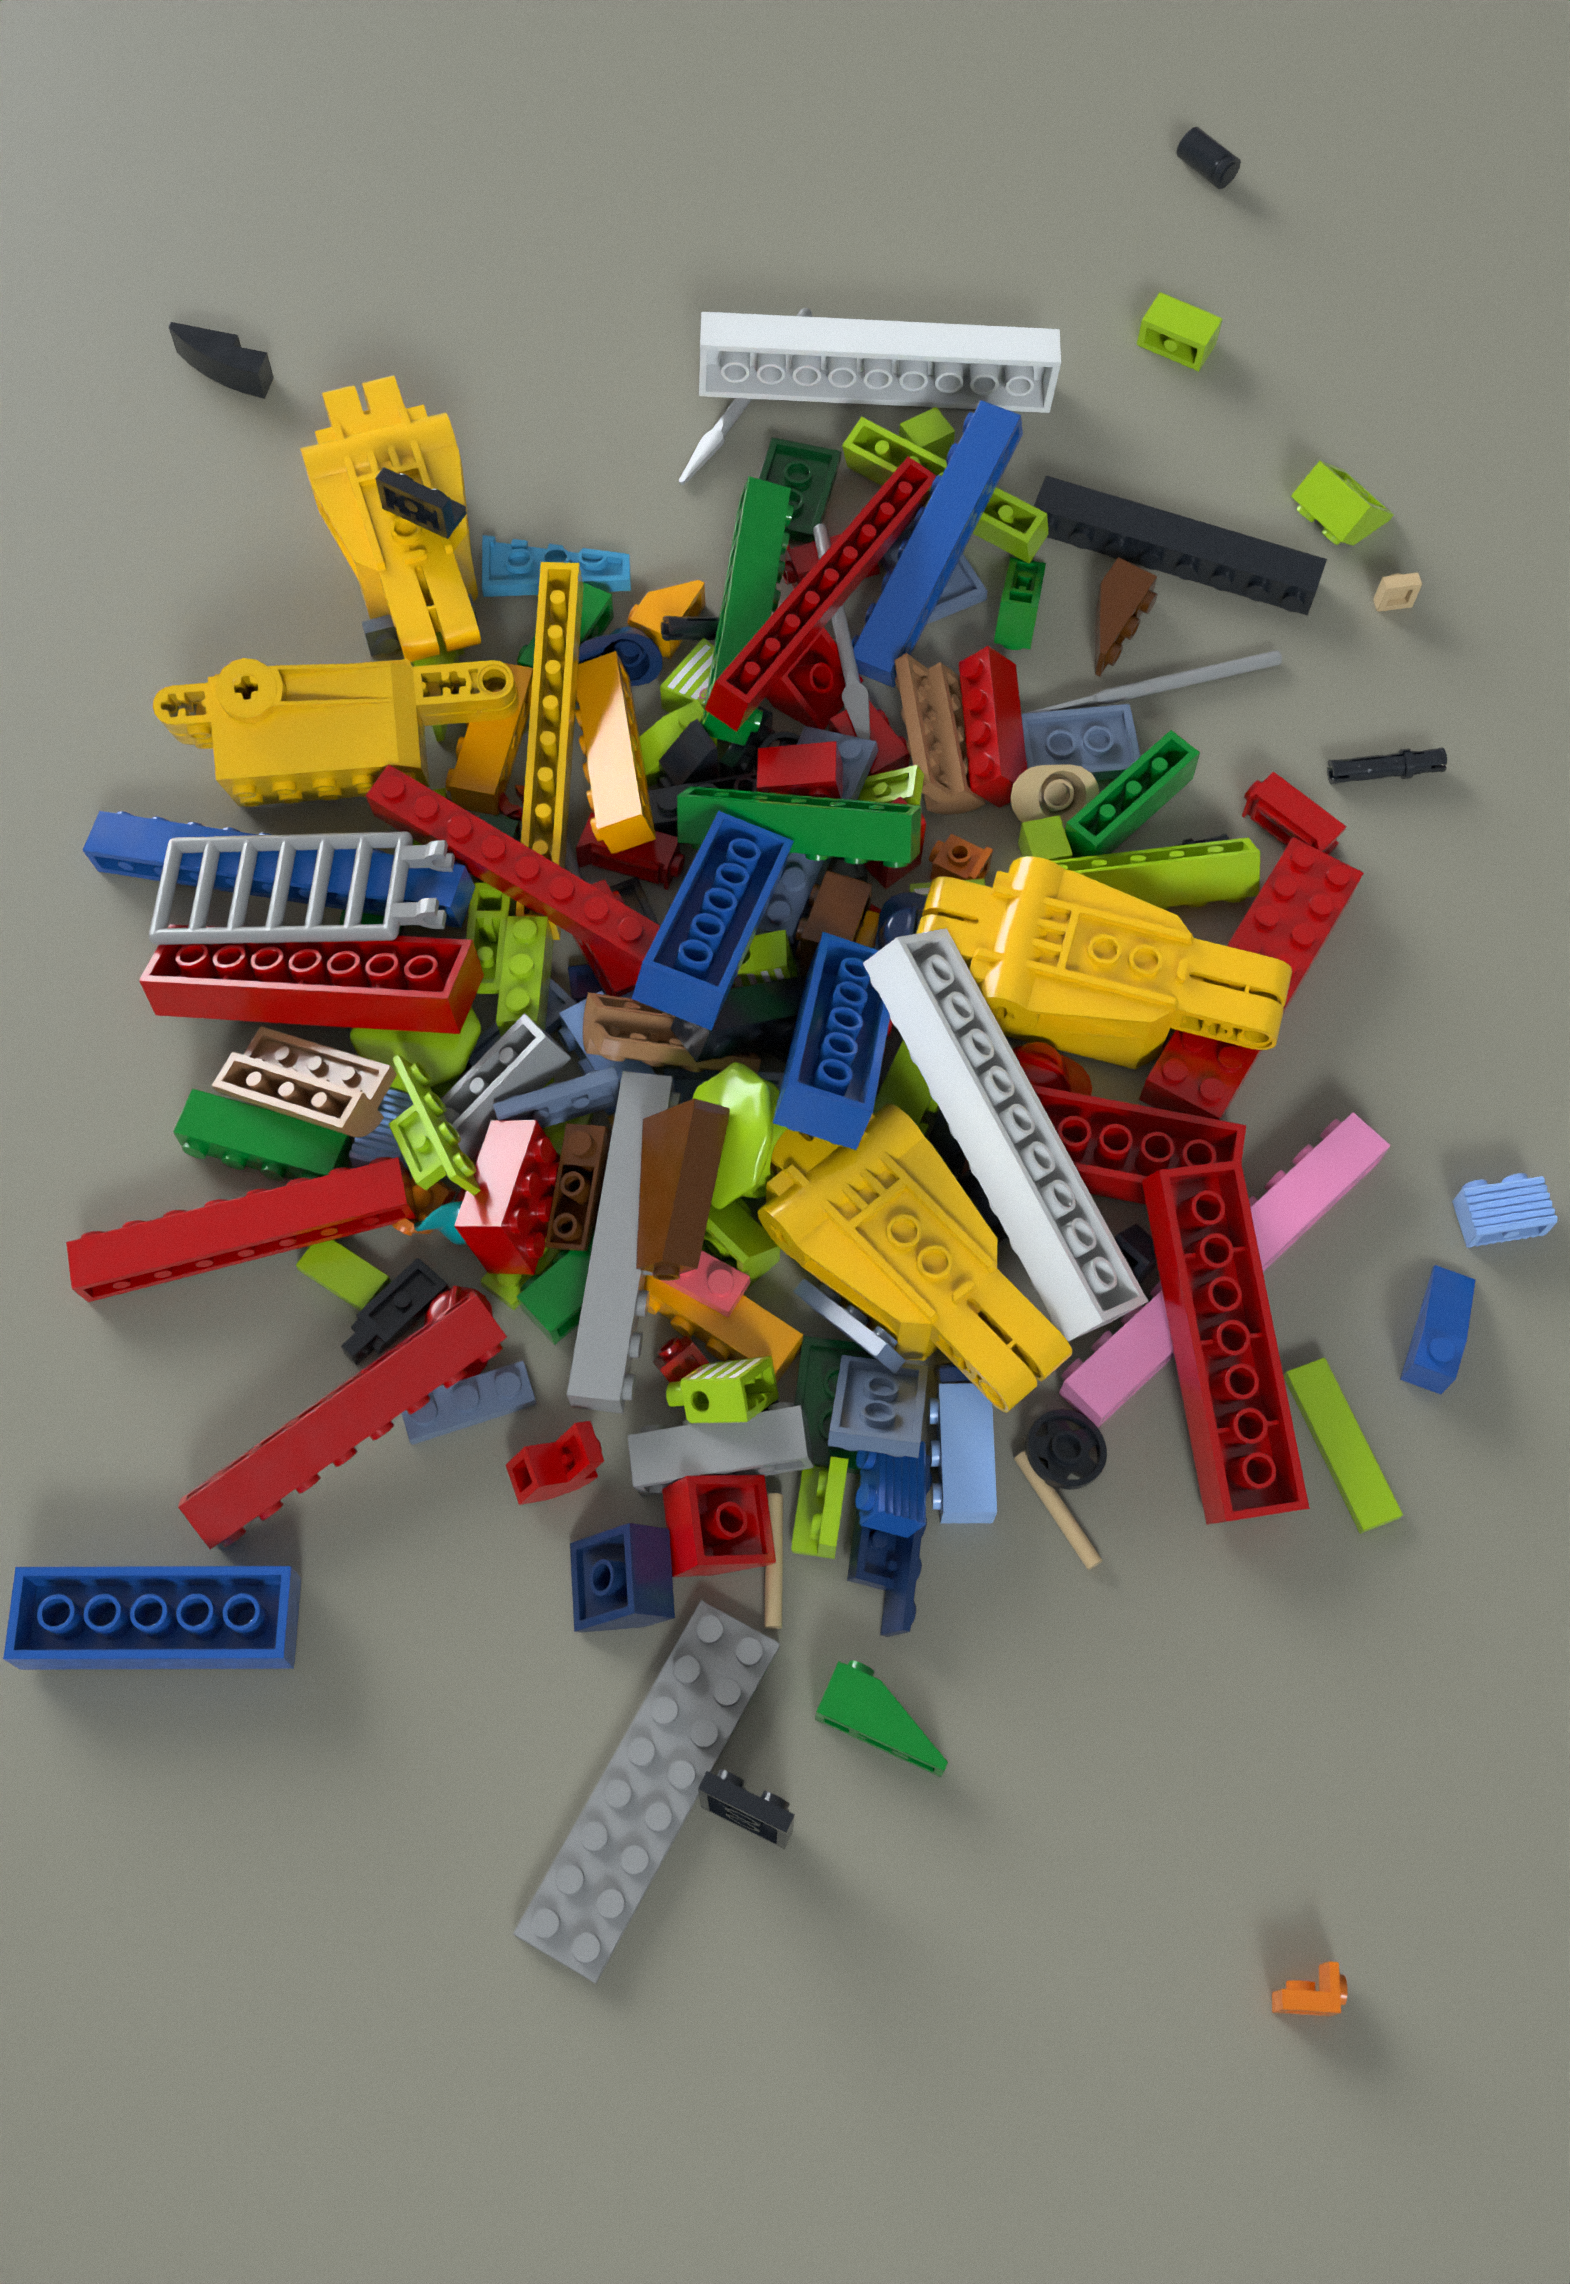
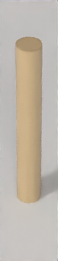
M1025 1451L1018 1454L1014 1458L1015 1462L1086 1568L1090 1570L1103 1561L1059 1494L1053 1487L1045 1484V1481L1036 1474L1028 1461L1027 1455H1025Z
M769 1493L767 1498L776 1563L765 1566L764 1628L775 1630L782 1628L783 1495Z

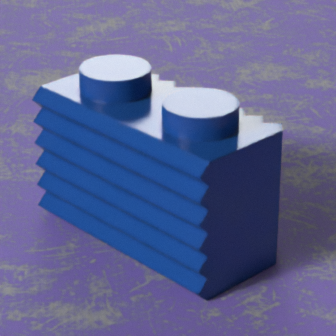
M920 1442L918 1458L907 1456L893 1457L885 1453L858 1450L856 1465L861 1469L859 1474L861 1476L859 1481L861 1485L856 1494L855 1504L857 1509H860L859 1516L861 1518L859 1524L901 1537H910L926 1525L925 1442Z

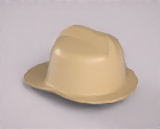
M1071 764L1039 765L1028 768L1019 775L1012 787L1010 796L1011 806L1017 819L1021 822L1060 815L1063 827H1066V823L1099 794V788L1092 773L1081 766Z

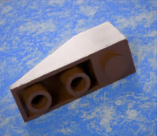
M1119 557L1102 580L1096 602L1095 675L1099 677L1108 664L1111 666L1116 664L1123 650V645L1121 644L1125 638L1131 640L1140 625L1141 620L1139 617L1143 612L1149 614L1158 596L1154 592L1157 576Z
M566 1123L545 1242L546 1248L587 1251L596 1228L612 1131L606 1126Z

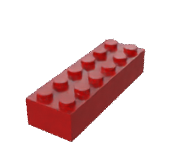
M1032 1085L1090 1194L1146 1204L1142 1180L1158 1170L1241 1160L1242 1163L1246 1125Z

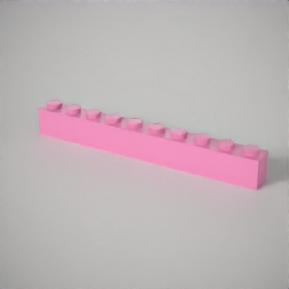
M1354 1112L1342 1123L1337 1118L1332 1121L1321 1133L1320 1137L1323 1140L1315 1148L1310 1144L1305 1146L1292 1161L1296 1166L1287 1174L1283 1170L1277 1172L1264 1187L1268 1192L1259 1200L1254 1196L1249 1198L1263 1272L1382 1160L1391 1146ZM1161 1281L1151 1291L1150 1294L1154 1297L1144 1307L1139 1306L1125 1314L1121 1319V1322L1124 1324L1123 1327L1114 1335L1109 1330L1105 1332L1091 1347L1095 1352L1085 1362L1080 1358L1076 1359L1061 1375L1065 1381L1059 1395L1077 1413L1090 1419L1098 1428L1175 1356Z

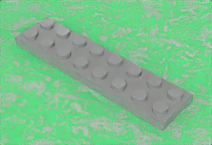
M700 1601L513 1935L597 1984L699 1797L698 1787L706 1771L712 1773L778 1652L780 1643L708 1603Z

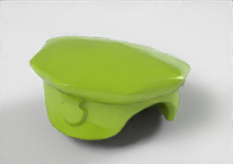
M471 1006L460 1034L352 1028L350 1040L358 1056L390 1065L397 1073L390 1087L407 1094L406 1087L392 1059L399 1054L412 1064L420 1063L432 1078V1082L429 1084L432 1092L441 1098L457 1083L459 1076L466 1069L480 1036L481 1024Z
M738 1062L731 1063L719 1074L699 1085L692 1098L730 1108L711 1202L719 1210L740 1196L751 1198L766 1196V1183L776 1176L770 1169L772 1153L778 1139L788 1129L773 1123L780 1090L769 1081L762 1079L749 1067Z

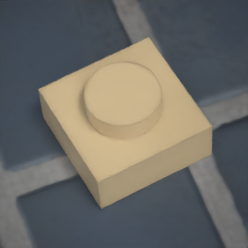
M1396 573L1382 577L1373 599L1376 611L1413 607L1422 586L1419 573Z

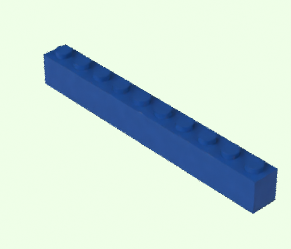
M99 811L82 851L98 872L160 881L167 845L172 838L272 834L264 832L259 834L244 833L231 827H224L223 829L211 828L196 822H188L187 824L177 823L157 816L152 818L137 817L124 811L116 813ZM335 849L325 907L346 910L356 849ZM373 849L363 913L384 916L394 855ZM296 850L287 901L308 904L318 850ZM258 851L250 895L271 898L279 851ZM220 852L213 890L234 892L241 852ZM203 853L182 854L176 884L197 887ZM456 861L454 862L453 872L436 871L431 868H409L403 903L418 902L424 898H437L439 901L438 910H444L447 914L445 926L461 928L475 885L466 866Z

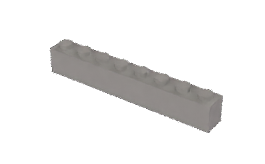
M622 1072L567 1390V1397L572 1408L623 1414L625 1401H632L634 1398L636 1374H630L632 1358H640L642 1350L643 1332H637L639 1316L646 1317L649 1306V1291L644 1290L646 1275L653 1276V1272L636 1269L643 1119L681 1104V1093L675 1092L672 1076Z

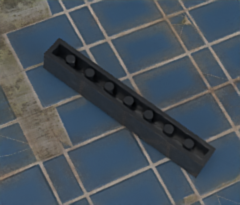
M1045 476L1034 507L1047 513L1049 532L1047 538L1071 544L1080 549L1101 553L1113 559L1119 557L1127 562L1144 566L1150 570L1164 572L1183 580L1194 581L1214 587L1220 591L1234 593L1253 601L1267 603L1289 612H1297L1307 616L1327 561L1326 558L1050 476Z

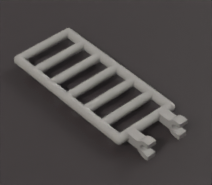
M405 831L175 837L170 839L167 845L149 931V940L156 945L391 941L397 938L400 925H421L431 929H445L447 914L444 910H438L439 901L437 898H424L418 902L410 903L403 902L409 868H431L436 871L453 872L455 856L453 853H447L448 844L446 840L431 841L427 845H413V836ZM373 848H395L383 924L361 925ZM335 849H356L344 925H322ZM296 850H318L304 926H283ZM258 851H279L266 926L244 927ZM220 852H241L227 927L205 928ZM203 853L188 928H167L182 854Z

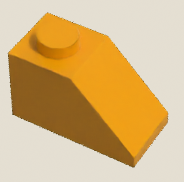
M695 580L647 592L639 605L635 604L632 607L628 616V625L643 631L649 638H652L653 642L659 647L662 656L671 659L683 640L665 641L661 635L662 619L664 616H699L705 607V582Z

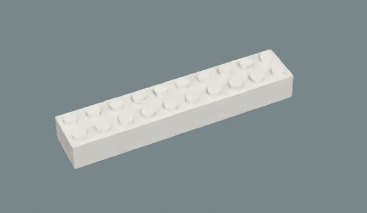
M701 312L699 396L957 409H976L980 400L1009 411L1050 413L1061 366L1060 329Z
M947 928L896 937L866 960L863 965L870 976L871 984L878 991L890 1013L892 1023L899 1030L907 1045L912 1061L918 1066L924 1077L931 1097L937 1102L949 1124L952 1136L958 1141L966 1156L971 1172L983 1188L989 1200L991 1210L1000 1220L1010 1239L1012 1249L1019 1256L1025 1267L1032 1287L1039 1294L1051 1316L1052 1324L1069 1342L1111 1323L1147 1303L1148 1300Z

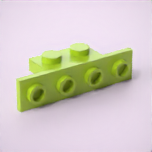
M399 1054L396 1055L392 1060L413 1105L391 1121L389 1126L416 1184L428 1190L440 1179L448 1175L451 1181L472 1195H476L481 1191L473 1176L476 1168L458 1145L461 1142V1137L444 1116V1113L447 1111L446 1106L432 1092L429 1086L432 1082L430 1074L420 1063L412 1064Z

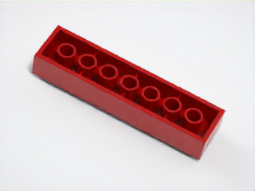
M1292 837L1227 945L1228 947L1282 960L1292 968L1283 1014L1353 897L1364 874L1362 871ZM1176 1030L1146 1078L1139 1100L1153 1108L1222 1120L1262 1050L1250 1049Z
M170 924L168 928H188L189 925ZM397 936V938L391 941L158 945L139 982L155 1016L460 1034L484 974L474 942L471 939Z
M1241 1160L1158 1170L1143 1179L1142 1185L1206 1525L1310 1509Z

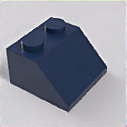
M627 1523L570 1543L574 1632L642 1628L675 1618L669 1529Z

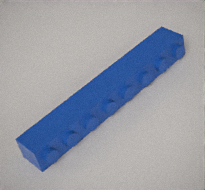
M980 400L975 412H970L967 415L962 429L963 436L958 444L954 443L951 446L946 460L947 467L943 475H937L930 490L931 498L926 508L922 506L919 509L914 521L915 529L910 539L906 538L902 542L898 551V562L894 570H889L886 573L881 586L882 594L877 603L873 602L869 606L865 616L866 625L861 635L857 634L852 639L859 674L892 688L895 687L897 672L894 660L906 653L911 655L1023 435L1020 414Z

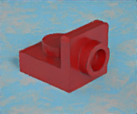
M687 1336L682 1337L680 1340L678 1337L667 1341L657 1351L659 1356L653 1361L654 1365L669 1383L679 1382L700 1366L709 1363L694 1342Z

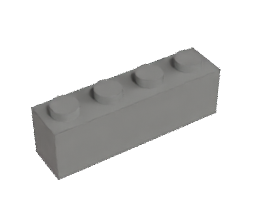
M525 1013L441 1099L447 1109L444 1113L447 1122L457 1130L461 1137V1142L458 1145L471 1161L482 1148L491 1120H497L493 1104L504 1101L514 1095H523L542 1089L571 1059L565 1050Z
M781 1402L769 1406V1411L760 1412L748 1422L690 1423L686 1419L682 1422L683 1426L671 1428L658 1424L644 1426L640 1429V1433L627 1435L633 1487L644 1497L662 1494L663 1488L685 1476H768L814 1468L808 1417L801 1405L795 1406L791 1402Z

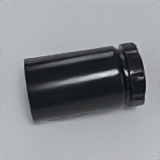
M1193 127L1183 136L1176 151L1177 157L1218 189H1223L1231 183L1240 169L1241 160L1199 127Z

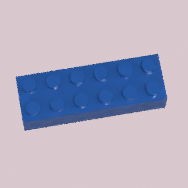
M718 811L642 962L632 999L712 1031L780 881L794 841Z
M822 932L808 968L774 1114V1124L829 1141L835 1145H842L857 1150L873 1113L890 1020V1013L878 991L871 984L870 976L863 965L866 960L879 950Z
M292 1566L15 1567L3 1659L20 1670L294 1669L301 1577Z

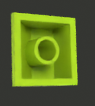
M1320 460L1291 495L1300 504L1296 510L1310 522H1314L1315 519L1325 527L1321 531L1322 534L1336 545L1342 542L1354 546L1390 521L1394 516L1388 508L1344 469Z
M739 1197L720 1210L711 1204L702 1251L750 1276L748 1289L780 1261V1247L769 1236L763 1225L760 1226L750 1216L751 1210Z

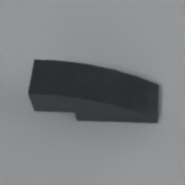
M170 322L169 330L176 352L189 365L223 386L265 399L274 379L267 352L242 348L239 337L235 334Z

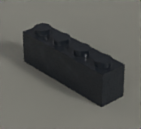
M807 975L730 989L712 1031L676 1016L670 1029L696 1063L711 1059H721L745 1052H755L759 1049L778 1045H787L792 1041Z

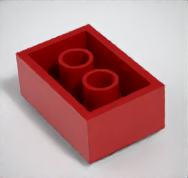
M491 1120L475 1165L476 1172L473 1174L481 1191L476 1195L466 1191L454 1225L488 1274L534 1275L539 1258L543 1256L545 1251V1239L560 1156L537 1120Z

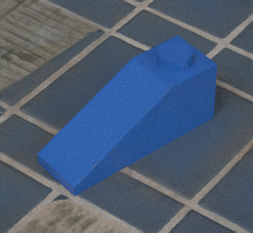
M1434 1265L1400 1380L1438 1394H1442L1456 1380L1467 1342L1476 1279Z

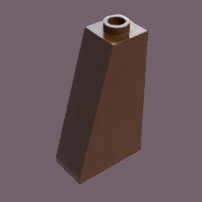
M694 1098L643 1119L636 1269L653 1272L655 1279L665 1281L677 1280L680 1278V1274L698 1269L730 1108Z

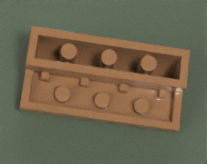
M907 653L895 659L897 672L895 683L901 695L903 706L901 716L906 724L909 739L907 741V749L912 757L913 766L918 765L924 773L922 794H924L926 809L936 814L953 815L966 813L985 805V799L973 793L970 789L960 676L941 662L927 668Z
M588 992L583 1017V1044L586 1054L600 1055L612 1061L637 1060L655 1067H663L665 1064L681 1066L692 1072H703L704 1070H718L721 1072L731 1063L738 1062L758 1074L761 1059L755 1052H745L721 1059H711L696 1063L670 1029L675 1016L630 998Z
M260 1026L243 1055L236 1052L231 1053L213 1082L212 1087L222 1095L359 1138L373 1132L382 1122L384 1116L378 1111V1107L397 1073L390 1065Z

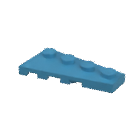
M482 535L483 597L538 595L541 562L579 563L582 582L605 592L631 591L629 554L582 548L579 553L568 552L564 549L563 545L549 544L548 548L545 549L529 547L526 540L513 539L511 544L496 542L495 536Z

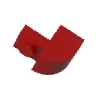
M591 1421L574 1423L555 1442L525 1446L505 1466L518 1504L523 1505L553 1499L584 1487L598 1478L596 1468L605 1460L602 1455L601 1443L594 1433Z

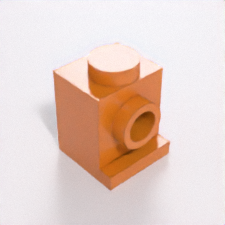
M950 834L945 843L938 840L930 853L929 862L933 863L930 879L933 880L937 877H952L960 880L984 879L990 870L993 849L987 846L985 849H982L958 836Z

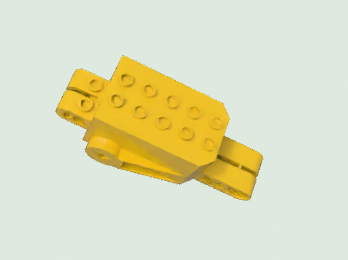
M394 375L361 383L368 408L366 411L362 409L355 385L323 392L322 397L331 427L315 431L318 444L300 448L318 511L357 577L369 618L374 619L391 614L404 658L408 659L409 662L440 655L435 634L437 632H441L447 652L481 644L479 628L468 594H471L473 602L478 597L471 555L468 515H465L451 536L446 539L382 509L375 479L383 467L398 474H406L421 485L442 491L450 499L464 505L467 512L461 457L447 413L428 417L424 404L406 409Z
M242 658L230 662L221 670L220 674L208 677V683L164 687L157 692L153 699L154 714L177 741L183 744L195 745L199 749H213L216 781L239 807L366 797L365 795L388 764L426 787H430L425 726L502 720L512 716L519 705V697L511 669L503 662L495 660L413 667L408 659L349 664L267 666L256 659ZM496 689H502L501 691H498V692H492V691H494V690H496Z
M1021 857L1014 860L1009 867L1008 873L997 871L993 887L952 877H937L931 882L922 912L923 917L919 922L916 934L947 928L1003 1034L1007 1037L1030 1043H1047L1057 1050L1131 1069H1137L1160 1056L1170 1028L1256 1050H1268L1274 1048L1277 1044L1283 1017V1007L1286 1003L1292 975V968L1282 960L1196 939L1178 915L1077 872L1064 869L1055 862L1040 857Z
M886 1104L877 1113H872L857 1150L842 1145H835L829 1141L787 1129L778 1139L770 1164V1169L776 1176L766 1183V1204L757 1212L764 1229L788 1256L796 1260L801 1267L814 1275L821 1283H824L842 1298L840 1303L845 1308L851 1304L870 1320L866 1325L868 1329L873 1332L879 1326L898 1342L893 1349L905 1360L925 1361L937 1349H940L996 1408L1007 1413L1037 1387V1380L1043 1381L1072 1355V1348L1061 1332L997 1269V1237L934 1146L924 1137L916 1123L899 1107L893 1104Z

